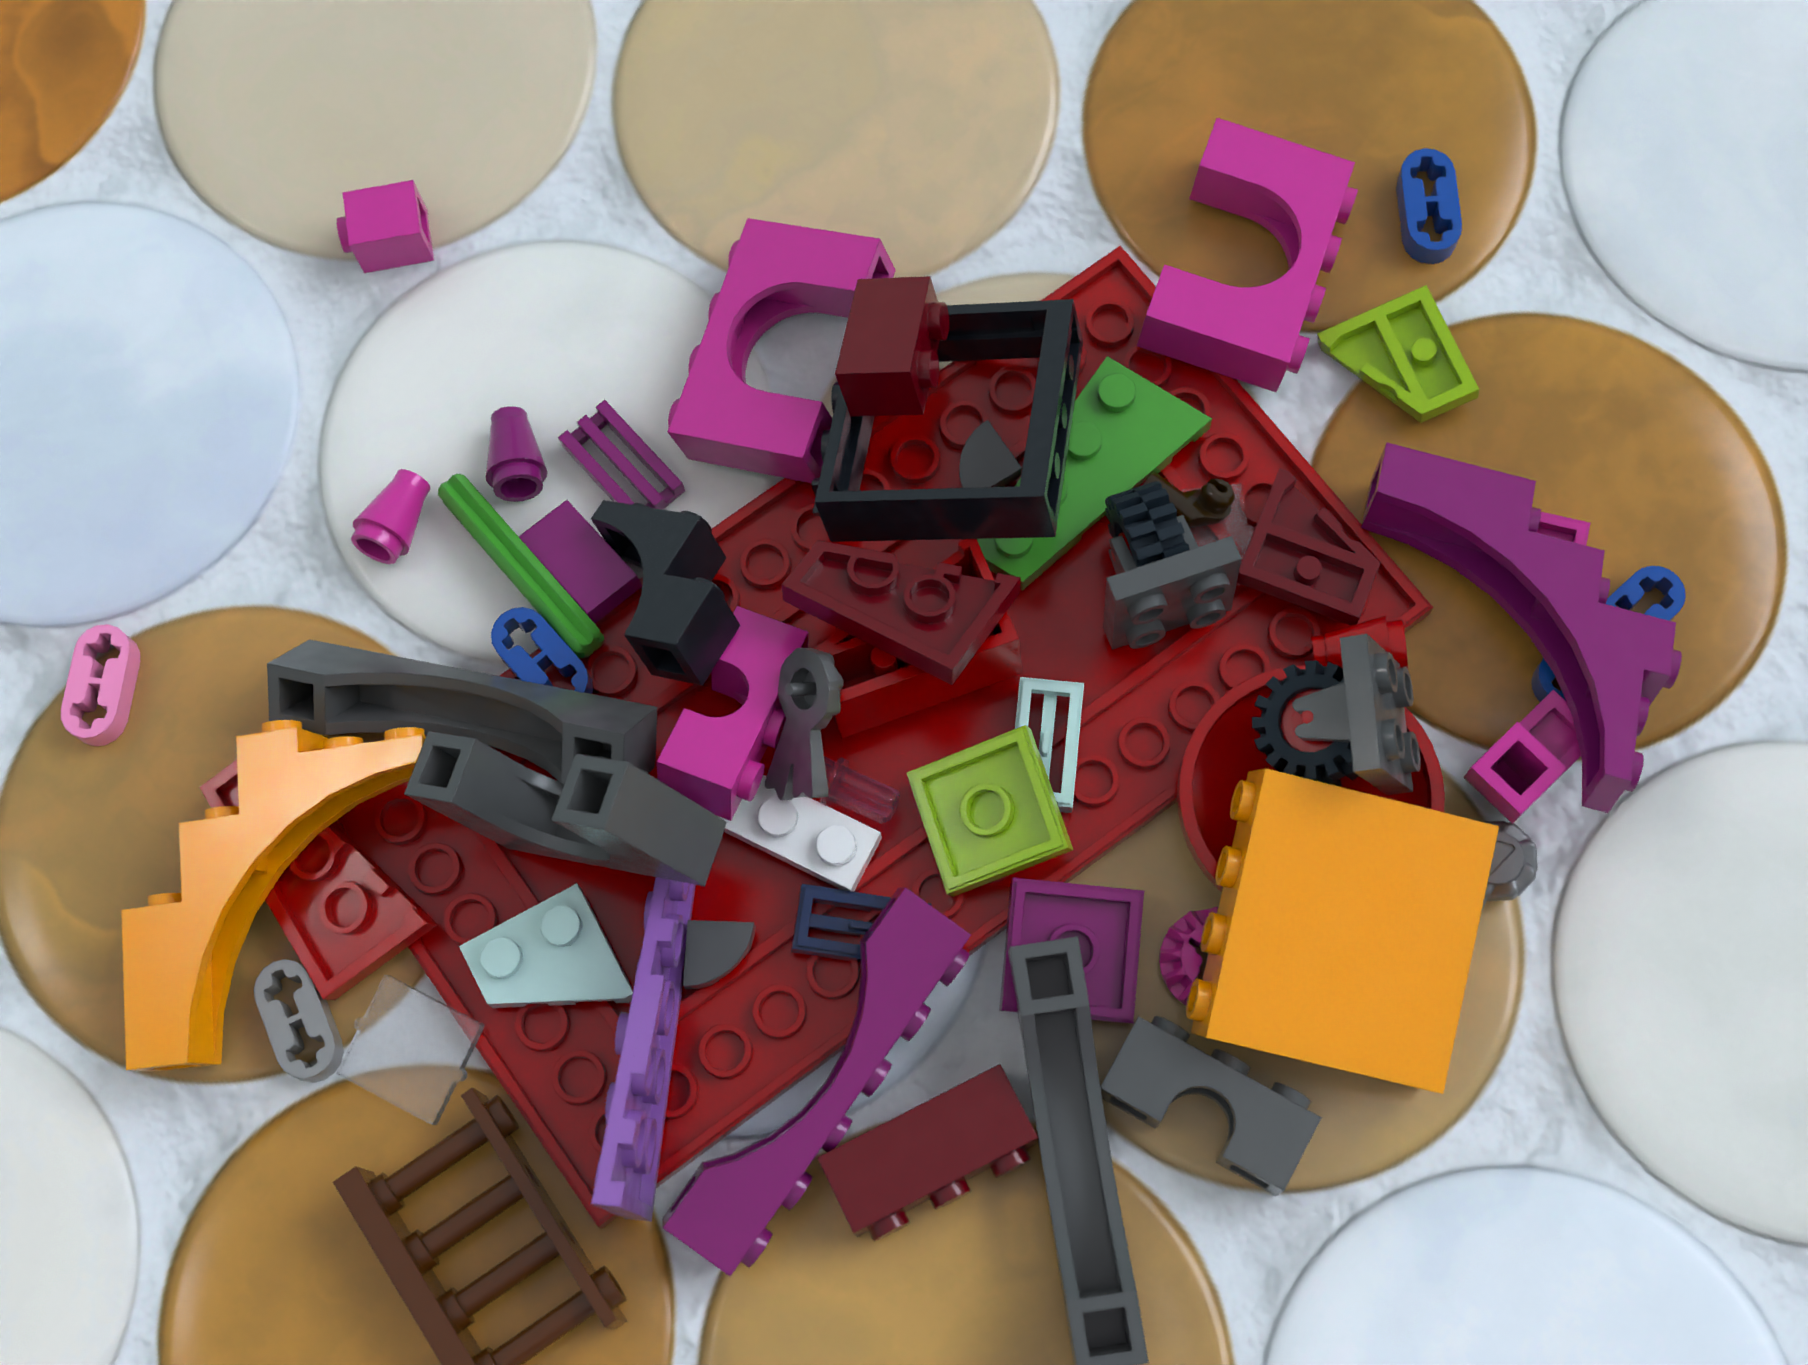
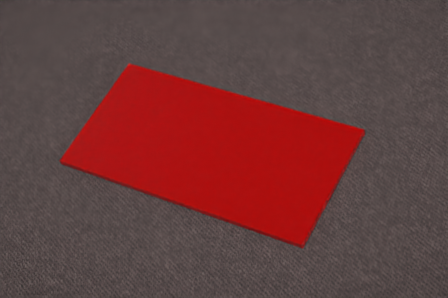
M1121 245L1041 300H1074L1083 338L1075 400L1108 356L1212 418L1210 429L1195 442L1190 441L1173 456L1172 462L1158 473L1182 492L1200 489L1210 479L1224 480L1233 488L1235 500L1231 505V512L1227 518L1218 524L1190 528L1198 547L1232 536L1243 560L1279 468L1289 471L1297 479L1295 487L1318 510L1325 507L1342 524L1344 533L1350 539L1359 541L1380 562L1358 623L1385 615L1386 621L1403 620L1404 631L1407 632L1431 613L1434 607L1371 534L1361 528L1362 524L1236 379L1137 346L1156 286ZM1039 358L953 361L939 371L937 387L929 388L924 415L875 416L859 491L961 488L959 464L963 447L974 430L986 420L990 422L1017 462L1023 467ZM1021 477L1009 483L1005 487H1014ZM784 478L712 528V535L725 554L726 560L711 582L723 591L725 601L733 613L736 607L739 606L808 631V648L814 649L840 629L783 601L782 584L817 540L831 541L821 517L813 514L816 496L811 487L812 483ZM1104 516L1082 535V540L1024 590H1020L1019 595L1007 611L1020 641L1023 674L842 739L832 717L828 725L820 729L829 793L828 797L812 799L881 832L882 839L854 892L892 897L898 888L906 887L971 934L963 946V949L971 955L1007 928L1011 878L1068 883L1177 802L1178 775L1186 747L1196 726L1212 705L1230 689L1251 677L1273 669L1288 667L1292 664L1303 666L1305 661H1314L1311 636L1324 635V633L1350 625L1237 583L1231 610L1226 611V615L1216 623L1203 628H1191L1188 624L1167 631L1161 640L1147 647L1133 649L1128 644L1112 650L1103 629L1106 578L1116 575L1108 552L1111 549L1109 539L1113 538L1108 528L1110 522ZM963 539L831 543L895 554L899 563L933 569L937 566L938 562H943L958 551V543ZM991 571L995 581L997 575ZM642 576L641 578H639V580H640L641 584L643 585V576ZM641 587L595 623L604 636V642L589 657L579 659L592 678V694L657 707L655 768L648 774L658 780L657 760L684 708L708 717H723L736 712L742 705L734 698L712 690L711 673L703 686L651 675L624 635L637 610L642 593ZM537 649L530 654V657L533 659L541 651ZM553 665L544 671L553 687L575 690L571 679L576 673L565 678ZM510 669L500 675L501 677L519 680ZM1020 677L1084 683L1072 813L1060 812L1073 851L957 896L947 895L907 772L1014 730ZM1032 693L1028 727L1033 733L1039 750L1044 694ZM1057 696L1049 775L1052 790L1056 793H1061L1070 700V697ZM770 746L767 747L760 761L765 766L763 775L766 777L776 748ZM491 747L519 764L557 780L549 772L532 762L501 749ZM404 782L358 804L336 820L334 824L438 924L408 946V948L595 1224L601 1229L618 1216L591 1203L598 1161L602 1152L607 1127L605 1108L608 1089L611 1082L616 1081L621 1056L615 1052L617 1022L620 1013H629L631 1002L590 1001L576 1002V1005L549 1006L546 1003L527 1004L525 1007L492 1008L486 1003L459 946L577 883L583 890L634 990L636 969L645 934V903L648 892L654 889L656 877L508 849L405 795L408 782ZM723 832L706 885H696L691 920L754 922L756 926L755 936L750 951L745 958L742 959L733 971L721 978L717 983L705 988L686 990L682 986L656 1188L841 1052L845 1047L857 1011L861 963L856 960L846 961L791 952L801 885L838 888ZM813 903L811 910L812 914L871 923L875 921L881 912L871 910L870 912L819 903ZM809 929L808 937L857 945H860V940L864 936Z

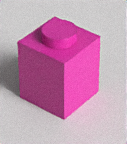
M414 180L342 192L345 216L338 217L336 221L339 240L345 253L353 252L364 273L434 261L428 211Z

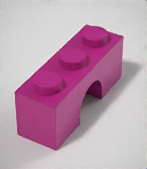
M739 606L736 607L733 614L740 627L713 668L711 684L713 691L734 698L742 707L736 712L723 717H708L684 708L657 760V776L660 782L716 816L732 821L742 799L751 802L755 797L765 768L764 764H761L760 761L767 747L777 748L786 721L778 698L781 666L795 649L808 648L809 636L808 631Z

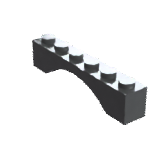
M310 639L267 663L269 721L302 722V729L323 735L384 733L386 730L394 728L416 727L424 729L425 735L430 731L475 738L490 747L501 749L532 762L549 772L561 784L566 782L575 754L629 762L647 774L655 768L656 706Z
M1077 936L1009 947L1010 968L1074 1365L1147 1364L1149 1361L1137 1289L1123 1225L1108 1140L1079 939Z

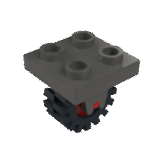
M1159 481L1135 487L1106 498L1105 504L1107 508H1105L1110 522L1108 528L1110 535L1113 537L1109 539L1111 549L1108 552L1116 575L1106 578L1103 629L1112 650L1128 644L1133 649L1147 647L1161 640L1167 631L1188 624L1191 628H1203L1216 623L1226 615V611L1231 610L1242 560L1232 536L1198 547L1184 516H1177V510L1173 502L1170 503L1168 492L1165 488H1162Z
M1367 633L1340 638L1343 669L1330 662L1327 663L1326 667L1317 660L1305 661L1306 669L1301 670L1292 664L1283 669L1287 676L1283 681H1279L1273 676L1265 684L1273 691L1268 698L1258 695L1255 706L1262 710L1261 717H1252V729L1260 733V738L1254 739L1258 750L1267 756L1265 760L1273 768L1282 773L1335 786H1342L1340 778L1347 776L1353 781L1360 776L1386 795L1413 792L1411 772H1418L1420 770V751L1415 733L1407 732L1404 707L1413 705L1411 677L1407 667H1400V664L1393 658L1392 654L1386 652Z

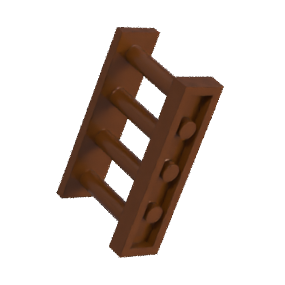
M474 1088L463 1093L461 1097L473 1114L474 1119L389 1177L385 1173H381L376 1177L374 1172L355 1166L333 1181V1184L441 1365H523L594 1314H597L605 1328L617 1329L627 1322L618 1307L627 1301L622 1288L605 1265L596 1271L511 1136L513 1132L519 1129V1125L507 1105L498 1095L489 1100L485 1094ZM489 1141L510 1175L422 1234L419 1230L410 1233L397 1212L405 1207L403 1199ZM525 1198L545 1232L459 1292L453 1287L445 1291L432 1270L440 1264L438 1256ZM560 1255L581 1290L494 1351L489 1346L481 1351L467 1328L475 1322L473 1315Z

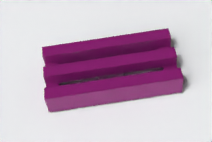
M603 400L596 406L597 413L591 418L585 415L577 421L579 427L572 433L566 430L558 437L561 446L613 502L630 505L634 503L584 449L582 445L589 439L648 501L646 506L663 510L685 492L684 485L606 400ZM606 425L665 487L663 491L658 493L601 430Z

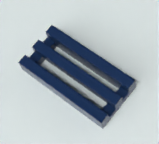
M802 884L798 899L799 904L791 952L846 961L856 960L861 963L860 945L808 937L809 929L860 936L865 935L873 923L812 914V904H827L869 912L871 910L882 911L891 897Z

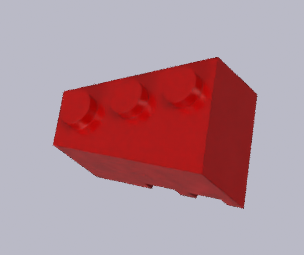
M963 539L958 543L959 550L941 562L962 566V575L994 580L977 539ZM1008 611L1000 619L953 685L841 629L814 648L830 653L835 660L834 666L843 678L840 696L841 711L837 715H833L841 739L1023 674L1020 641Z

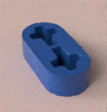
M1424 148L1415 150L1403 162L1396 185L1402 242L1405 251L1413 259L1425 264H1436L1443 262L1451 256L1462 231L1456 172L1453 162L1446 154L1436 149ZM1420 171L1427 172L1429 180L1435 181L1430 196H1425L1422 179L1416 178L1417 173ZM1427 216H1432L1435 232L1442 234L1439 242L1431 241L1429 234L1422 232Z
M524 607L512 608L502 613L494 622L491 631L492 644L502 661L519 680L553 686L548 676L544 673L549 666L553 665L565 678L576 673L571 679L572 685L575 688L574 691L592 694V678L582 661L536 611ZM520 627L525 633L533 630L531 633L532 640L541 651L533 659L523 647L517 645L512 648L514 641L510 634L515 629Z

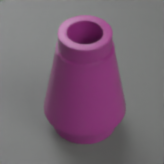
M515 406L499 408L491 415L486 482L493 488L494 494L502 500L518 502L534 498L542 491L543 481L546 479L548 472L528 421L527 412Z

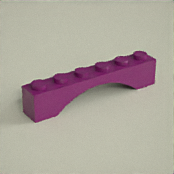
M906 887L898 888L860 940L861 981L857 1011L844 1050L825 1083L796 1115L770 1135L735 1153L702 1162L663 1216V1229L729 1276L733 1274L740 1262L750 1268L764 1251L773 1233L765 1227L778 1208L782 1205L787 1210H791L808 1188L813 1176L805 1170L819 1150L823 1149L829 1152L835 1149L845 1136L853 1121L845 1113L861 1092L870 1097L887 1076L892 1064L884 1058L899 1037H902L907 1042L910 1041L927 1019L931 1008L924 1004V1001L936 984L940 981L945 986H948L964 967L970 953L964 950L963 946L971 934Z

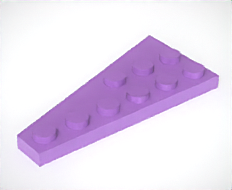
M658 877L655 879L653 891H649L646 898L644 910L645 934L636 969L629 1013H620L617 1022L615 1052L621 1056L616 1081L611 1082L608 1089L605 1108L607 1127L602 1152L598 1161L591 1203L624 1219L651 1222L684 979L687 922L692 918L696 887L695 884Z

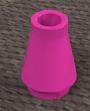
M406 469L398 470L393 480L353 521L355 529L351 537L353 545L369 558L385 564H394L399 555L408 554L424 500L431 489L429 483L412 471Z

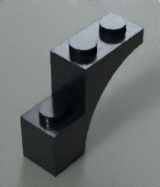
M603 500L592 516V522L604 540L623 561L643 569L641 597L633 619L624 633L625 637L651 675L703 686L740 627L739 622L725 601L723 591L711 582L726 560V556L712 535L710 525L701 516L690 511L674 512L650 508L641 503L630 505Z

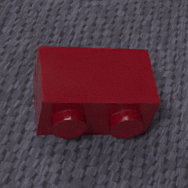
M930 276L857 280L835 371V376L850 416L924 415L929 388H936L939 381V359L937 355L939 341L946 340L949 333L948 308L945 302H938Z

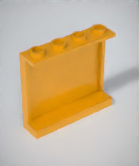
M1266 768L1249 771L1247 781L1240 780L1232 797L1230 817L1233 820H1237L1232 847L1225 846L1223 848L1216 869V885L1223 887L1218 912L1209 913L1202 932L1201 950L1208 953L1203 979L1194 980L1188 995L1186 1016L1188 1019L1193 1020L1191 1033L1205 1038L1443 1094L1499 826Z

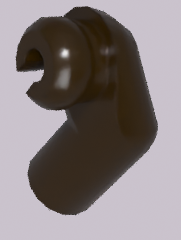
M1154 472L1143 484L1159 481L1162 488H1165L1168 492L1170 503L1173 502L1177 510V516L1183 515L1189 528L1220 523L1229 516L1231 505L1235 500L1233 488L1228 482L1221 479H1210L1200 489L1182 492L1157 472Z

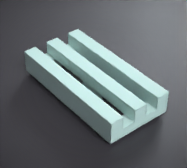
M1020 677L1015 729L1024 725L1028 727L1031 694H1044L1039 753L1048 779L1050 775L1057 696L1070 697L1061 793H1053L1060 812L1072 813L1084 683Z

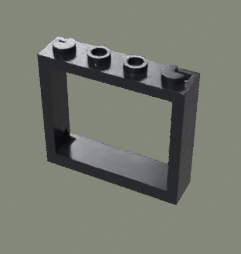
M1074 300L947 305L949 333L946 340L939 341L937 349L939 362L1039 358L1020 486L859 491L875 416H850L838 382H835L831 395L834 413L830 429L823 431L821 438L822 470L820 478H814L811 484L816 496L813 514L821 517L830 541L1056 537L1083 348V338Z

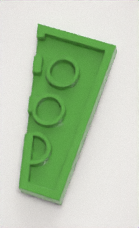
M1107 356L1075 400L1056 537L977 539L990 571L996 575L1000 573L1021 577L1020 590H1024L1082 540V535L1102 517L1106 516L1105 508L1107 506L1105 500L1108 496L1138 487L1152 473H1159L1172 462L1173 456L1190 441L1195 442L1210 429L1212 418ZM1021 478L1014 487L1020 486Z

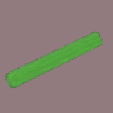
M454 474L448 481L442 483L438 488V496L443 500L446 507L578 658H587L595 650L599 649L604 642V636L600 629L467 477L462 474Z

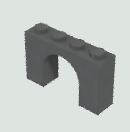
M430 731L427 733L404 793L508 849L700 886L706 885L727 823L629 762L575 754L566 782L561 784L557 780L519 764L475 738Z

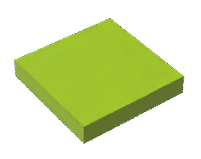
M1026 725L907 772L947 895L957 896L1073 851L1033 733Z

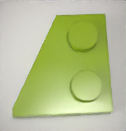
M1427 285L1317 333L1318 345L1324 353L1420 423L1479 397V387Z

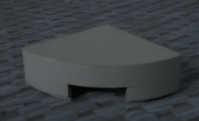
M986 420L974 430L963 447L959 464L961 488L1005 487L1021 477L1022 467L990 422Z
M688 920L683 979L684 988L691 990L712 986L733 971L750 951L756 929L754 922Z

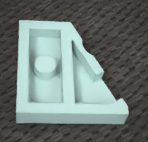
M577 883L459 946L486 1003L492 1008L525 1007L527 1004L546 1003L549 1006L576 1005V1002L590 1001L629 1003L632 1000L633 988L583 890Z

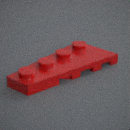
M237 759L199 787L211 808L239 806ZM334 823L321 831L283 871L265 899L323 1000L338 999L438 925Z

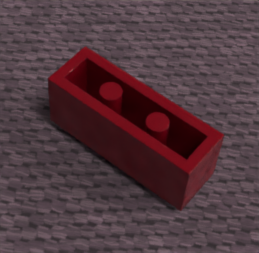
M998 1064L817 1157L855 1236L859 1237L869 1231L875 1242L910 1224L905 1212L930 1200L934 1209L937 1210L970 1193L971 1189L967 1180L991 1168L995 1178H999L1032 1160L1027 1149L1037 1144L1038 1136L1001 1064Z

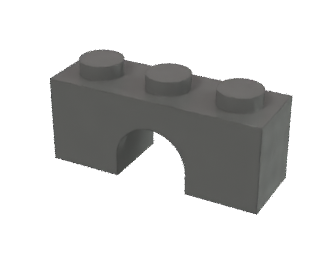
M1138 1016L1100 1087L1102 1099L1155 1129L1160 1124L1169 1105L1176 1099L1190 1094L1203 1095L1212 1099L1221 1107L1228 1122L1227 1141L1215 1163L1274 1196L1284 1192L1322 1118L1307 1110L1311 1101L1300 1092L1284 1084L1274 1082L1272 1088L1269 1089L1249 1078L1247 1074L1250 1067L1227 1052L1214 1049L1210 1056L1187 1043L1190 1034L1165 1018L1154 1016L1150 1023Z

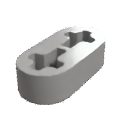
M286 959L272 962L263 968L256 978L254 996L276 1059L283 1071L294 1078L312 1083L323 1081L336 1072L342 1062L344 1053L342 1039L328 1002L322 999L303 965ZM286 976L296 983H302V987L293 992V998L299 1011L295 1015H293L291 1008L286 1003L274 1000L273 997L282 991L280 980ZM305 1027L306 1033L310 1038L318 1042H324L325 1047L316 1052L318 1063L314 1066L302 1060H296L295 1055L304 1050V1042L299 1032V1029Z

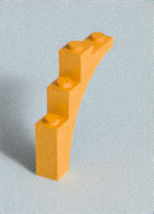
M275 720L263 723L262 732L236 736L239 806L209 808L205 810V819L179 823L181 893L148 896V906L121 910L126 1070L163 1072L222 1064L225 1006L236 960L257 911L283 871L321 831L358 804L410 780L426 738L424 729L416 727L394 728L384 732V740L364 743L363 738L346 736L328 739L322 735L302 729V722Z

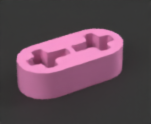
M104 624L96 625L86 630L79 637L72 656L61 705V721L67 731L83 743L91 746H104L115 741L124 732L129 718L140 667V650L137 644L118 627ZM110 645H113L120 651L118 658L107 659L105 666H102L95 660L97 653H106L110 649ZM97 704L107 710L105 718L94 719L90 726L82 720L84 712L95 711Z

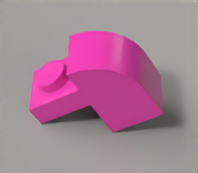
M1552 690L1520 723L1517 721L1463 777L1512 824L1581 757L1573 716L1567 702L1557 692Z

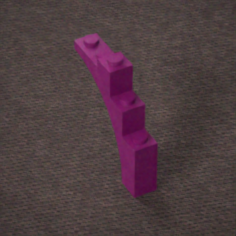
M1386 443L1370 481L1361 528L1406 543L1452 567L1490 595L1528 634L1553 671L1573 716L1582 759V806L1609 813L1624 791L1633 792L1636 788L1644 762L1643 754L1635 751L1636 737L1641 734L1645 726L1649 707L1663 687L1670 689L1677 679L1682 654L1681 651L1673 649L1676 622L1606 604L1610 590V579L1602 577L1605 550L1537 533L1541 509L1532 507L1536 481Z

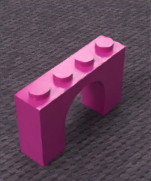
M1216 117L1189 199L1248 218L1265 227L1281 244L1287 257L1288 272L1279 279L1262 286L1235 287L1164 264L1137 346L1277 393L1285 372L1289 371L1297 374L1306 353L1310 338L1301 336L1299 333L1303 320L1314 323L1326 291L1325 287L1316 285L1319 271L1330 274L1341 245L1342 238L1332 235L1335 222L1346 224L1358 189L1348 187L1355 162Z
M747 218L740 239L736 240L731 246L728 257V271L721 290L713 296L710 302L709 322L701 343L691 353L689 375L680 398L674 401L669 412V429L667 432L688 459L812 483L814 478H820L823 465L821 438L823 431L831 428L833 419L825 405L821 401L755 389L746 384V366L756 342L768 329L778 322L804 313H822L848 318L858 279L893 278L896 270L880 238Z

